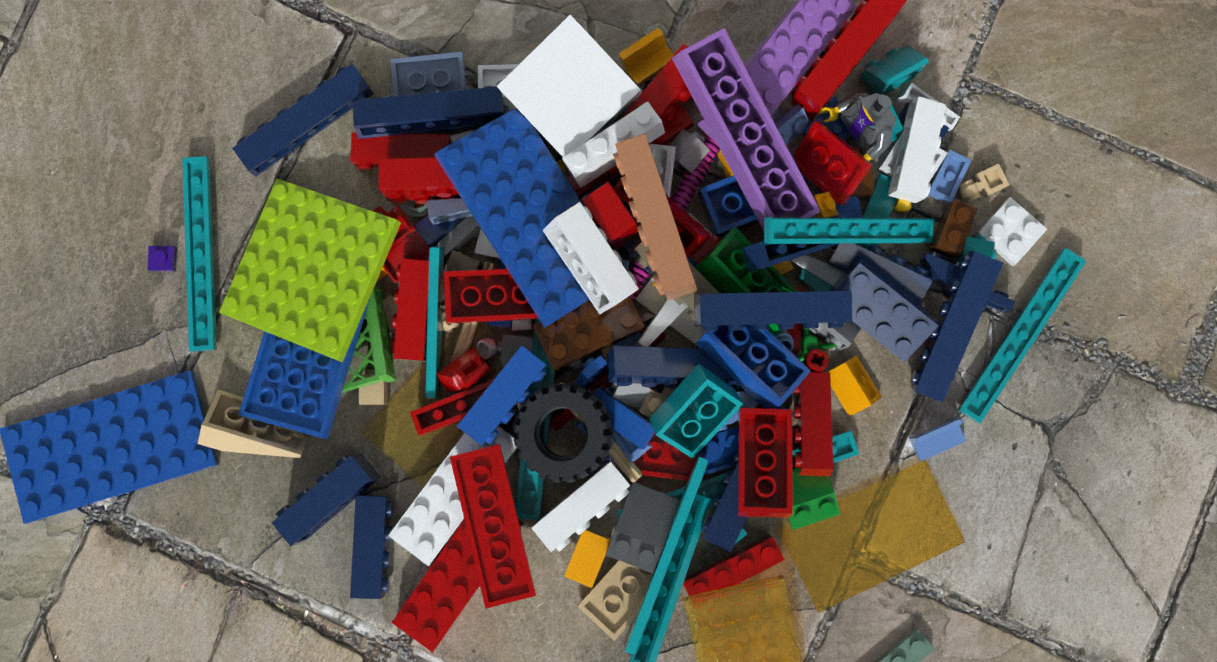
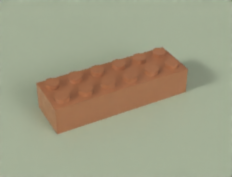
M644 133L616 143L617 152L613 156L620 174H625V177L621 178L625 192L629 199L633 198L634 200L629 202L636 222H641V226H638L637 229L644 247L649 246L650 250L645 251L652 271L657 270L658 275L653 276L660 296L665 294L669 301L698 291L646 134Z

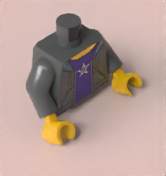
M868 93L852 94L838 102L836 107H824L820 110V114L830 112V117L824 120V122H833L838 118V113H842L840 118L863 154H865L863 157L868 161L876 159L891 144L892 129L896 123V118L889 109L892 101L887 95H880L878 93L873 95Z

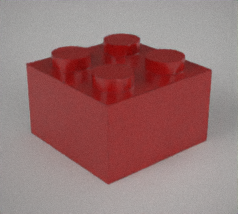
M609 182L582 199L586 204V208L592 214L594 224H599L600 229L605 233L609 246L613 245L618 250L639 235L637 224Z

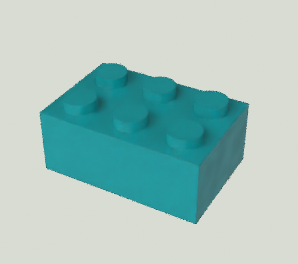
M698 364L649 417V421L658 437L693 459L741 408L743 402L735 388Z

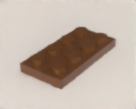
M630 296L601 314L598 313L589 299L545 328L541 322L533 325L553 371L559 370L645 330V326Z

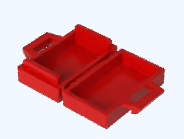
M399 205L389 212L378 206L373 212H381L383 215L401 222L383 265L394 283H397L400 279H397L396 271L398 264H401V259L428 261L430 247L418 232L406 238L408 234L414 232L415 227Z

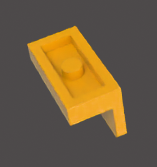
M657 28L618 53L623 69L635 84L639 86L658 74L674 53L666 45L664 33Z
M857 355L826 372L830 373L831 388L849 416L873 405L882 398Z
M588 530L583 531L565 572V577L592 588L611 538L604 535L600 536Z

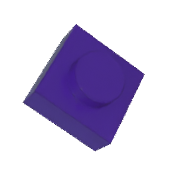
M148 246V270L176 272V247Z

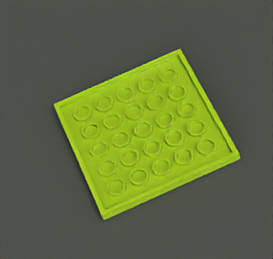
M276 179L219 313L343 362L401 222Z

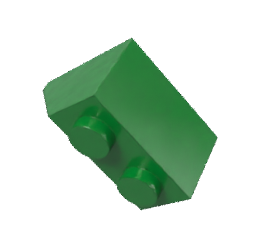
M799 467L792 468L793 514L790 518H786L792 530L841 514L835 491L828 476L799 475Z

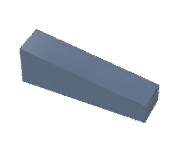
M462 198L427 200L428 215L433 225L473 216Z

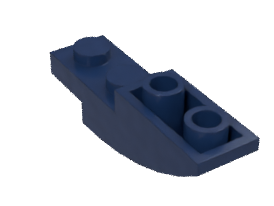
M935 252L926 253L919 259L920 264L930 271L929 274H931L933 281L950 296L952 293L949 291L951 282L955 277L958 278L961 272V268H959L960 263L945 261L942 255ZM998 290L991 291L983 310L988 306L1005 313L1013 309L1015 301L1009 299L1007 293Z

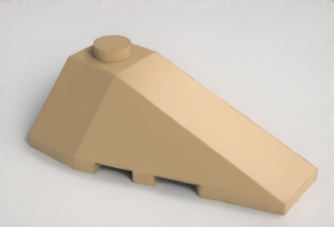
M218 389L202 423L197 444L226 452L301 458L308 439L306 435L298 431L238 415L243 397Z

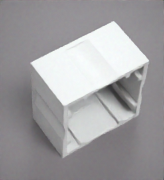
M571 15L497 85L500 91L563 157L618 121L641 95V89Z

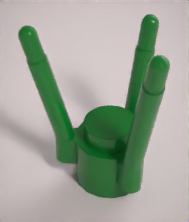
M803 329L801 331L802 337L800 338L798 352L799 360L803 361L804 355H808L812 350L829 349L837 346L834 343H819L816 336L808 333L809 329Z

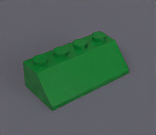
M736 227L731 229L694 267L718 293L797 292L773 266L749 272L742 248L752 244ZM778 324L769 325L768 331L772 334L780 330L778 329Z

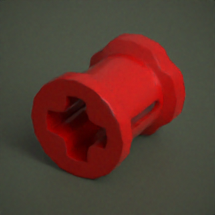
M815 349L809 352L803 364L811 372L823 373L829 358L824 351Z

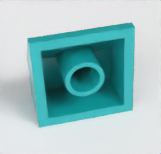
M908 45L900 50L898 47H895L885 54L886 57L878 61L876 58L864 66L866 69L860 77L871 95L875 93L886 95L916 78L929 61L925 56Z

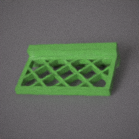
M376 284L371 293L364 317L367 319L368 325L363 333L359 334L360 338L357 341L352 357L353 359L355 355H358L364 360L356 372L349 368L348 371L354 375L349 383L344 384L342 393L381 381L389 383L397 380L393 354L391 353L387 317L383 304V292ZM365 340L371 343V349L366 357L358 353ZM368 363L374 365L375 376L368 378L361 376Z

